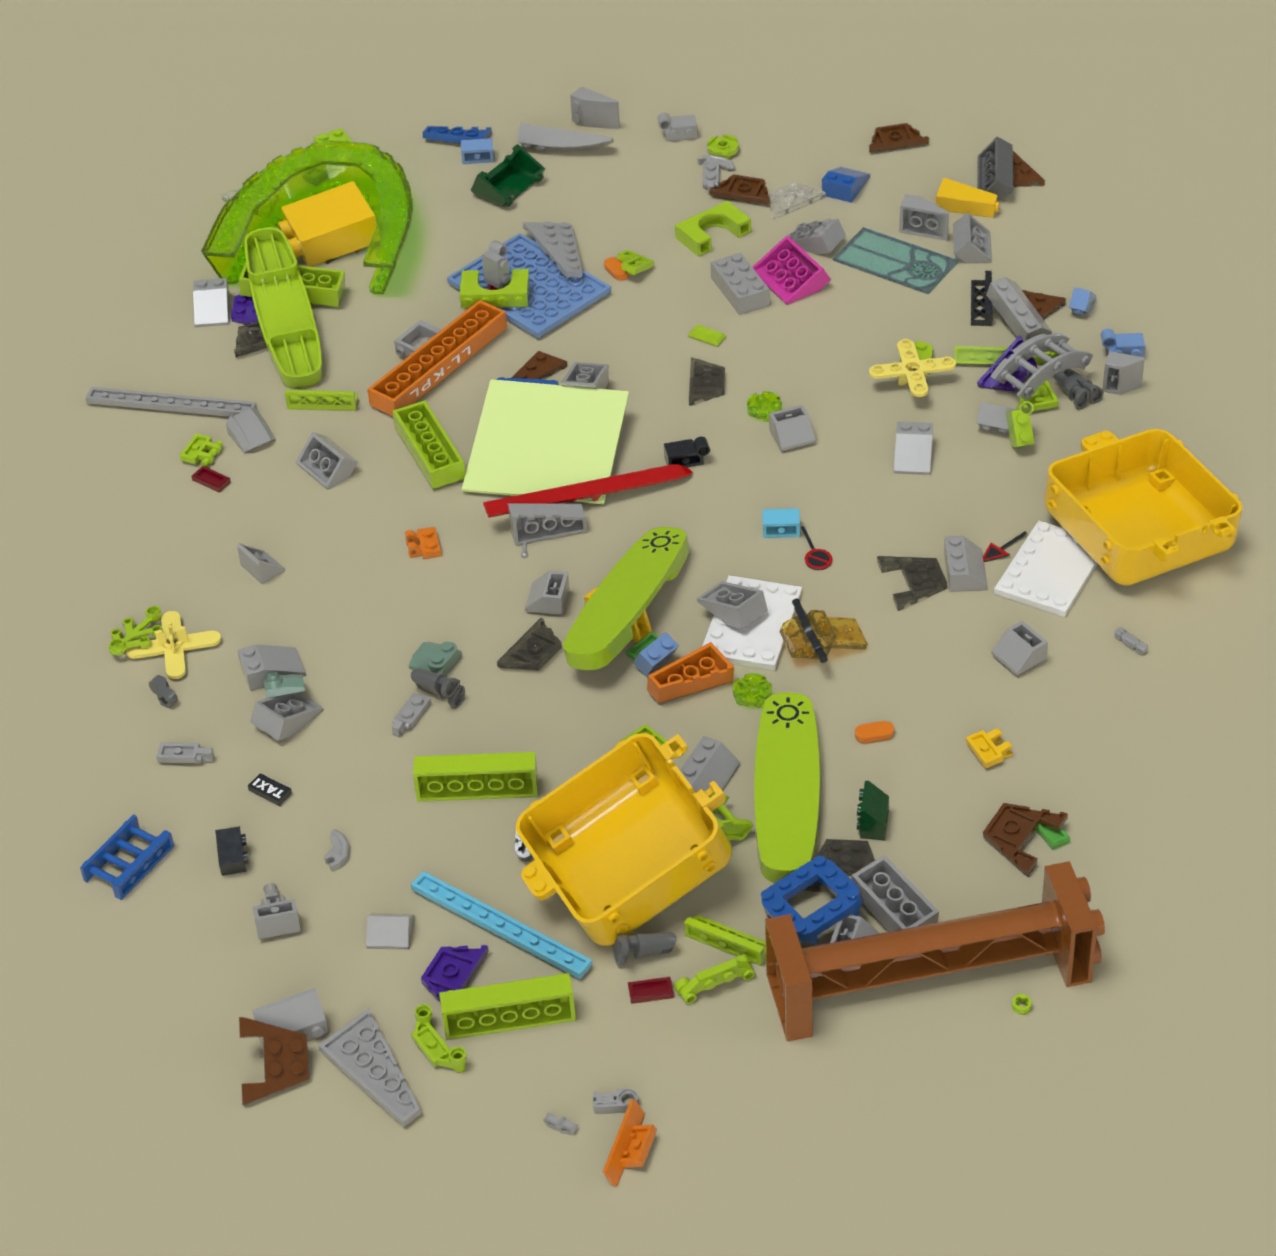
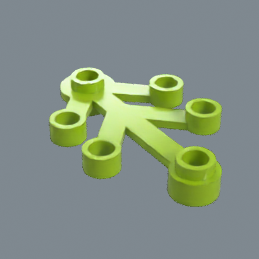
M151 606L145 611L147 617L136 627L133 618L124 619L122 623L126 636L123 638L121 629H113L110 632L113 640L109 643V653L112 655H122L128 648L139 645L141 648L149 647L151 641L147 635L152 634L153 637H156L155 631L162 630V627L155 625L152 628H145L151 622L154 623L161 620L162 612L160 607Z

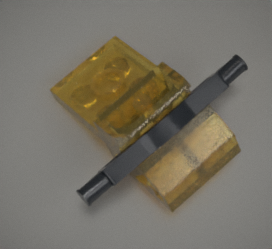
M798 598L792 600L797 616L784 622L779 631L791 658L819 659L821 663H826L831 648L866 650L868 643L855 618L827 617L823 610H810L806 614Z

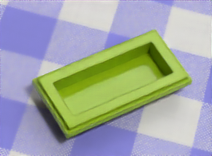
M697 324L688 334V337L718 347L726 338V335Z

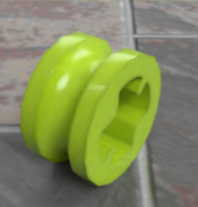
M1026 994L1015 995L1011 1005L1013 1012L1018 1015H1025L1030 1012L1032 1006L1031 998ZM1019 1002H1020L1021 1004H1024V1003H1025L1026 1006H1025V1007L1022 1006V1005H1019V1006H1018V1003H1019Z

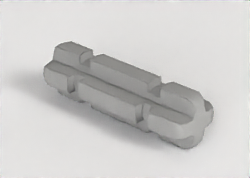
M1122 627L1115 630L1114 636L1117 639L1122 640L1123 643L1141 655L1147 652L1148 645Z

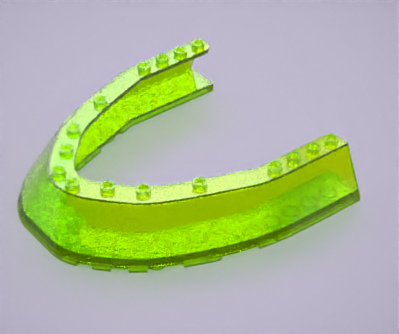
M319 141L311 143V146L304 149L298 147L291 150V153L284 157L282 155L276 157L262 171H256L242 184L243 187L232 199L227 200L201 250L202 254L219 278H227L228 284L235 285L239 282V277L246 262L244 239L247 234L261 228L278 227L277 222L284 220L281 210L283 206L354 181L374 213L377 222L376 230L363 260L364 267L376 268L369 285V291L375 295H384L412 222L413 201L409 181L400 163L393 160V156L389 153L382 152L379 147L372 144Z

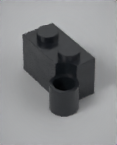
M703 436L697 437L695 440L687 439L664 443V458L667 465H681L686 468L704 465V456L710 453L708 441Z
M240 826L215 830L221 875L246 872V864L249 863L248 851H244V846H247L246 834L241 833Z

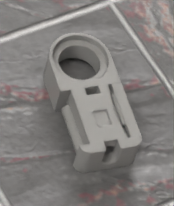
M618 1089L613 1093L597 1094L594 1091V1113L626 1112L629 1104L623 1103L622 1100L626 1097H631L638 1103V1095L632 1089Z

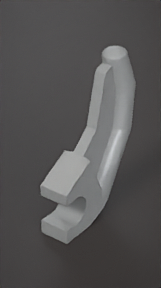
M704 155L698 158L699 165L719 163V166L732 171L735 169L733 162L724 157Z
M336 829L332 830L330 835L333 848L324 857L326 865L329 864L332 872L341 868L347 862L349 856V843L345 835Z

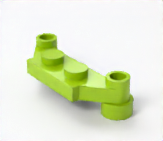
M741 954L736 958L696 973L692 980L688 977L679 979L674 984V988L678 995L682 996L685 1003L690 1004L697 999L696 994L701 991L710 990L716 985L730 982L736 977L750 980L755 976V972L751 967L749 957L746 954Z
M427 1004L418 1005L414 1010L417 1021L415 1032L411 1033L412 1040L434 1068L436 1066L452 1068L455 1072L464 1071L466 1069L465 1062L467 1061L466 1050L460 1046L450 1049L431 1026L432 1008Z

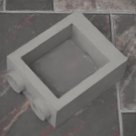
M420 320L394 340L396 355L406 359L442 329Z

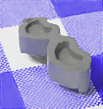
M547 1113L543 1120L548 1127L569 1135L574 1134L579 1126L566 1120L565 1116H562L559 1120L551 1113Z

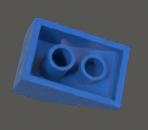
M843 167L829 170L822 179V196L852 203L870 178V174Z

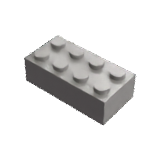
M741 253L710 262L711 279L739 315L770 306L769 288Z
M885 855L851 876V880L859 887L863 898L862 903L889 932L938 922L939 911Z

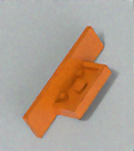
M635 1099L630 1100L603 1169V1174L612 1186L618 1185L624 1168L643 1167L657 1131L653 1124L641 1125L645 1113Z

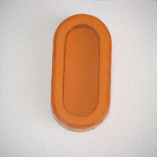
M616 257L605 259L604 268L615 279L625 280L630 275L627 271L621 269L623 262Z
M888 721L861 724L855 728V739L860 743L888 740L894 735V725Z

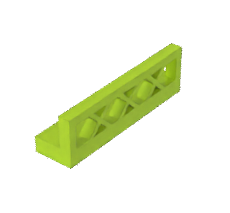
M954 346V360L956 364H994L1008 347Z
M285 390L287 409L356 411L359 401L358 394H355L354 391Z
M696 915L694 919L688 917L684 922L686 937L736 957L746 954L751 963L759 966L766 959L765 941L700 915Z

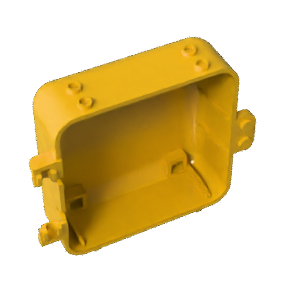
M1149 429L1120 440L1110 431H1102L1082 439L1081 450L1083 452L1055 461L1048 468L1044 498L1047 511L1117 584L1129 586L1224 552L1230 549L1236 541L1242 513V503L1238 496L1224 486L1184 447L1181 440H1177L1171 433L1165 430Z
M647 733L635 734L626 740L620 741L616 744L615 748L542 799L531 803L529 808L523 811L517 819L516 832L535 859L523 868L521 872L523 881L538 900H545L557 892L587 936L598 945H614L616 935H629L719 872L731 859L732 847L730 841L712 814V811L725 802L726 796L715 781L709 783L710 787L708 790L703 791L700 789L696 793L677 766H675L671 759L678 758L688 749L687 744L679 734L663 745H660L652 735Z

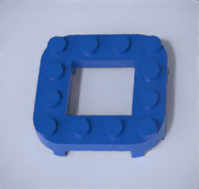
M821 855L816 856L813 860L805 863L761 892V901L767 917L772 918L791 914L799 942H811V945L819 942L817 935L848 915L858 916L863 902L859 887L834 862L825 859ZM816 881L820 885L824 884L836 898L805 918L787 902L788 899Z

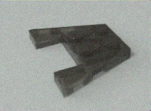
M877 556V563L881 573L901 570L910 590L893 594V601L897 611L904 609V606L909 603L911 605L917 603L918 599L924 596L928 598L947 589V581L937 558Z
M826 839L818 856H824L825 859L834 862L850 877L875 861L868 841ZM816 881L803 891L822 892V885Z

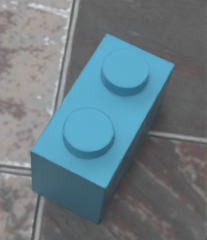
M799 508L762 509L763 538L800 537Z

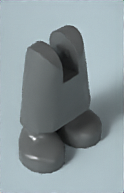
M1070 368L1065 369L1064 373L1058 372L1054 375V379L1071 398H1074V405L1078 409L1086 407L1088 401L1094 404L1098 403L1103 397L1104 392L1099 386L1092 384L1090 380Z
M416 668L411 672V679L418 688L435 694L442 699L447 697L448 704L453 708H458L463 703L465 688L460 685V680L452 677L448 678L442 674L433 673L421 668Z
M672 932L616 935L613 945L616 965H624L630 952H633L636 959L670 953L676 944L677 937Z

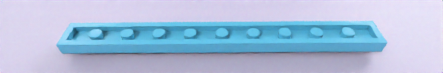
M424 871L411 884V890L555 967L570 973V975L581 979L592 966V960Z

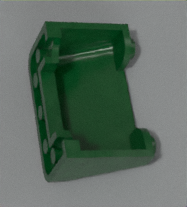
M516 144L512 148V154L506 155L503 162L490 172L482 171L477 175L470 191L474 195L499 206L509 207L515 198L534 183H539L544 178L545 168L519 144Z

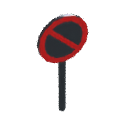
M802 526L801 529L811 548V551L805 555V564L813 570L828 568L833 561L832 555L824 549H815L805 527Z

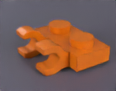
M435 527L417 529V533L413 530L405 531L409 557L413 558L422 555L423 559L441 556Z

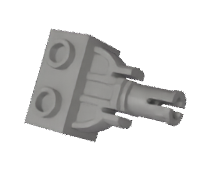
M271 883V890L269 889V884H266L264 892L267 904H265L264 899H261V905L253 907L258 939L300 932L295 899L285 900V896L281 895V901H279L276 884Z

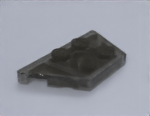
M258 321L238 327L236 349H234L235 357L267 348Z
M691 358L689 406L695 405V401L703 399L705 402L714 397L725 395V367Z
M540 617L497 661V667L539 671L562 648L561 641L554 635L552 629L545 625V620Z

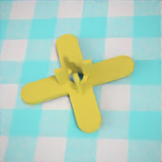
M903 339L897 343L901 362L874 365L870 367L869 375L875 379L898 377V385L908 383L913 396L923 397L928 394L926 373L953 370L956 367V361L948 356L919 360L914 342L909 339Z
M168 611L162 615V630L155 631L156 639L150 640L151 645L147 648H141L140 645L128 648L126 655L131 659L164 654L167 676L171 679H179L186 673L184 651L215 646L220 643L221 635L214 630L187 634L185 626H181L180 614L176 611Z

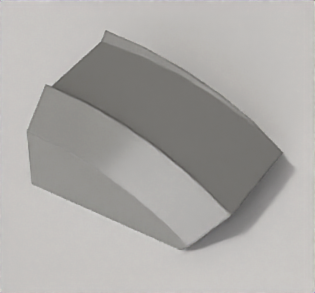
M249 408L234 416L231 415L226 422L228 435L243 453L275 440L264 418L253 408Z

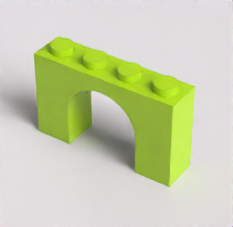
M727 200L675 224V238L699 257L712 250L711 237L703 231L704 229L722 227L739 238L751 232V218Z
M512 269L511 282L499 290L482 288L480 286L479 270H463L459 294L461 309H468L479 300L497 308L528 307L530 289L529 269Z

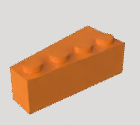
M710 642L648 675L647 691L658 703L733 682L734 666Z

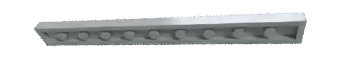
M91 387L85 398L86 403L227 417L244 412L249 408L257 409L256 402Z

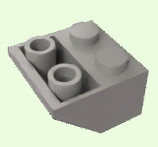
M1110 351L1105 362L1103 392L1121 395L1141 388L1145 357Z
M803 405L769 413V430L782 451L815 443L811 421Z
M548 571L534 581L530 589L525 611L562 615L569 592L568 572Z
M1021 621L1006 630L991 654L1015 675H1019L1047 659L1048 642L1025 622Z
M848 915L837 922L830 943L880 933L862 917Z

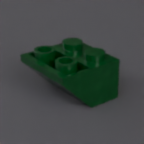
M865 780L864 789L860 788L859 801L862 802L857 805V816H860V818H857V830H860V839L885 841L889 814V796L873 783Z

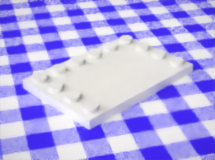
M1038 520L995 586L994 594L1065 617L1097 566V563L1064 528Z
M729 575L726 581L728 583L762 590L768 611L743 629L729 626L714 615L702 646L712 642L731 664L775 671L796 612L792 600L795 598L800 600L802 587Z

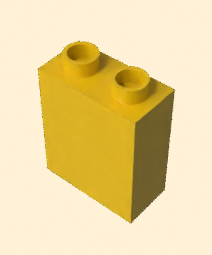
M354 181L281 207L284 220L277 222L278 228L286 236L295 257H302L308 267L381 242L375 215Z

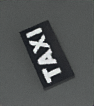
M261 773L248 785L249 791L278 806L292 794L291 788Z

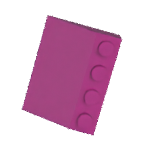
M788 235L752 267L762 281L787 305L820 291L831 281L826 271Z

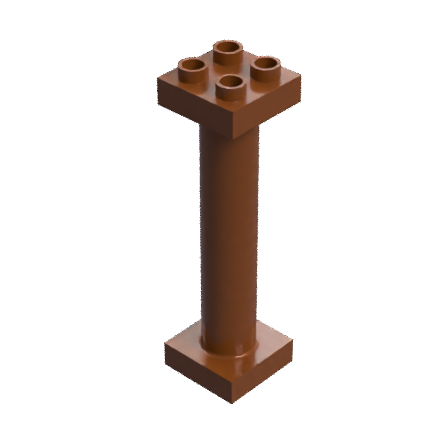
M1070 861L1047 865L1044 869L1042 903L801 948L791 914L765 919L766 975L786 1041L812 1037V999L1053 953L1066 987L1091 983L1093 964L1101 963L1102 961L1101 948L1096 936L1105 934V925L1101 911L1099 909L1090 910L1088 902L1091 901V891L1087 878L1085 876L1077 878Z

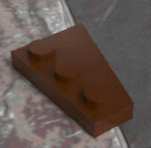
M538 351L511 378L541 380L546 375L551 376L555 374V370L559 368L564 369L568 367L567 361Z

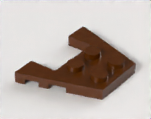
M1003 803L983 831V837L1022 873L1029 876L1037 864V858L1021 851V849L1039 823L1059 832L1068 819V814L1065 812H1060V814L1050 813V810L1046 809L1041 811L1031 810L1027 806Z
M239 1017L240 1038L263 1037L265 1082L241 1084L242 1105L249 1104L252 1101L264 1098L309 1079L306 1034Z

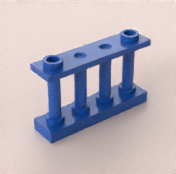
M133 814L82 864L80 870L83 880L88 882L95 875L111 883L115 897L122 900L174 847L172 834L164 830L156 837L140 829L137 816ZM135 835L151 844L142 850L128 843V841ZM122 848L138 857L132 863H128L114 855ZM107 862H110L124 871L118 877H115L101 868Z

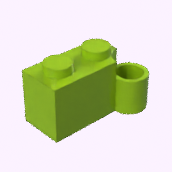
M1029 401L1019 402L1016 410L1006 412L1011 447L1035 444L1030 419L1034 406ZM1023 404H1026L1028 406V411L1026 413L1022 411Z

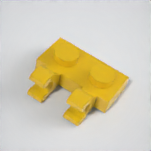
M999 728L993 729L989 733L981 730L966 737L967 745L985 769L1003 762V758L1013 755L1010 750L1013 746L1010 742L1002 743L1003 740L1000 736L1003 733Z

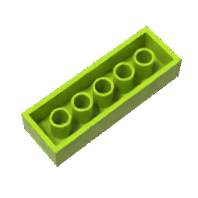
M245 262L239 277L240 295L252 297L247 264ZM298 265L310 304L339 307L345 289V271Z
M426 400L392 411L394 426L432 489L465 479L464 461Z
M536 752L414 756L413 779L417 801L538 797Z
M570 973L439 992L446 1040L576 1021Z

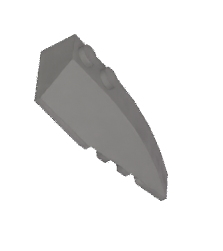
M520 123L517 142L524 148L534 146L537 150L545 151L546 148L575 150L599 147L614 143V139L607 136Z

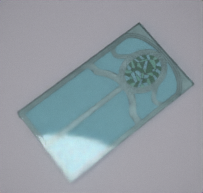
M865 227L833 257L835 262L925 294H929L958 263V260Z

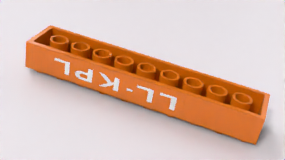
M481 300L476 302L369 387L367 390L370 406L393 416V410L414 404L507 328L506 311Z

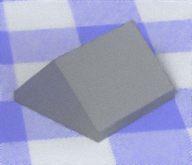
M238 543L237 549L241 566L261 584L285 570L266 551Z
M371 913L367 915L366 947L369 949L409 950L414 914Z

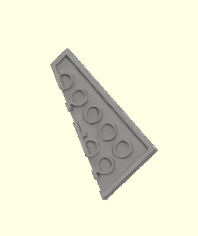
M523 222V229L529 231V236L536 239V244L546 255L550 256L552 262H556L557 268L565 277L582 278L583 271L572 224L567 222Z
M369 1008L318 1045L319 1051L403 1127L421 1115L420 1107L409 1089L402 1072H400L397 1062Z

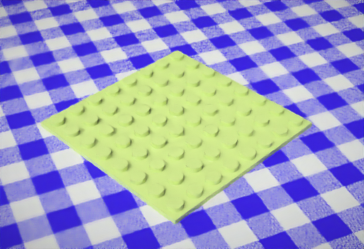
M490 379L462 491L516 496L611 477L629 391ZM606 494L601 495L597 501H592L590 497L572 502L604 504Z

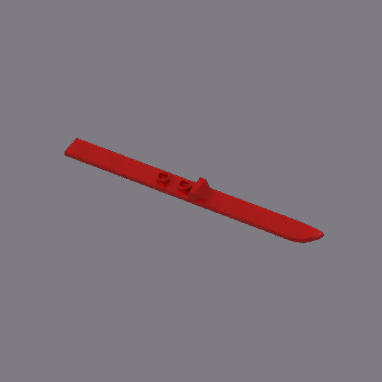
M671 464L483 502V506L488 518L509 514L508 504H560L590 497L592 501H597L601 495L674 481L688 477L693 472L684 466Z

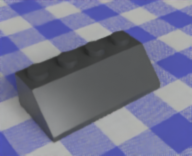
M998 136L977 156V188L998 195L997 200L1004 199L1014 188L1013 145Z

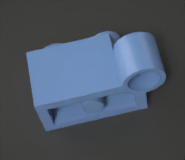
M1104 329L1101 332L1102 345L1107 349V355L1112 351L1144 357L1145 343L1143 333L1114 334L1112 329Z

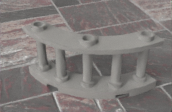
M1055 332L1050 335L1040 334L1013 350L1014 354L1008 359L1004 358L991 377L1003 384L1006 381L1010 382L1020 389L1017 396L1028 401L1034 392L1056 373L1069 368L1084 370L1089 365L1093 354L1087 351L1075 350L1067 344L1070 338L1063 334ZM1053 351L1059 356L1051 358L1044 352ZM1036 355L1045 361L1046 364L1037 369L1027 360ZM1019 366L1033 374L1025 384L1012 376V373Z

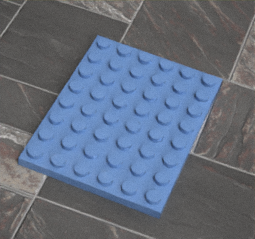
M521 233L502 243L508 248L504 257L509 259L510 282L512 269H529L530 289L528 307H504L499 309L506 311L507 320L537 338H540L611 292V286L582 270V278L565 277L557 268L556 262H552L550 256L546 255L535 241ZM482 256L447 277V283L460 290L462 271L479 270L480 286L488 289V284L484 282Z

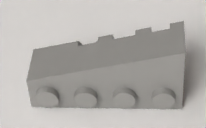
M508 504L511 534L515 545L587 532L586 516L581 504Z

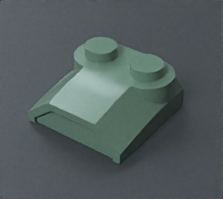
M423 642L413 654L409 669L421 668L446 676L462 657V652L457 649L456 644L453 642H444L442 644Z
M275 671L267 673V677L263 678L266 698L305 691L302 675H282Z

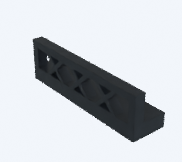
M985 271V280H971V326L992 325V302L986 296L992 282V271ZM975 286H985V287H983V288H981V289H978V288H976ZM979 295L983 297L980 300L976 298ZM981 306L983 309L978 310L976 307ZM980 316V317H982V318L985 319V320H974V319Z

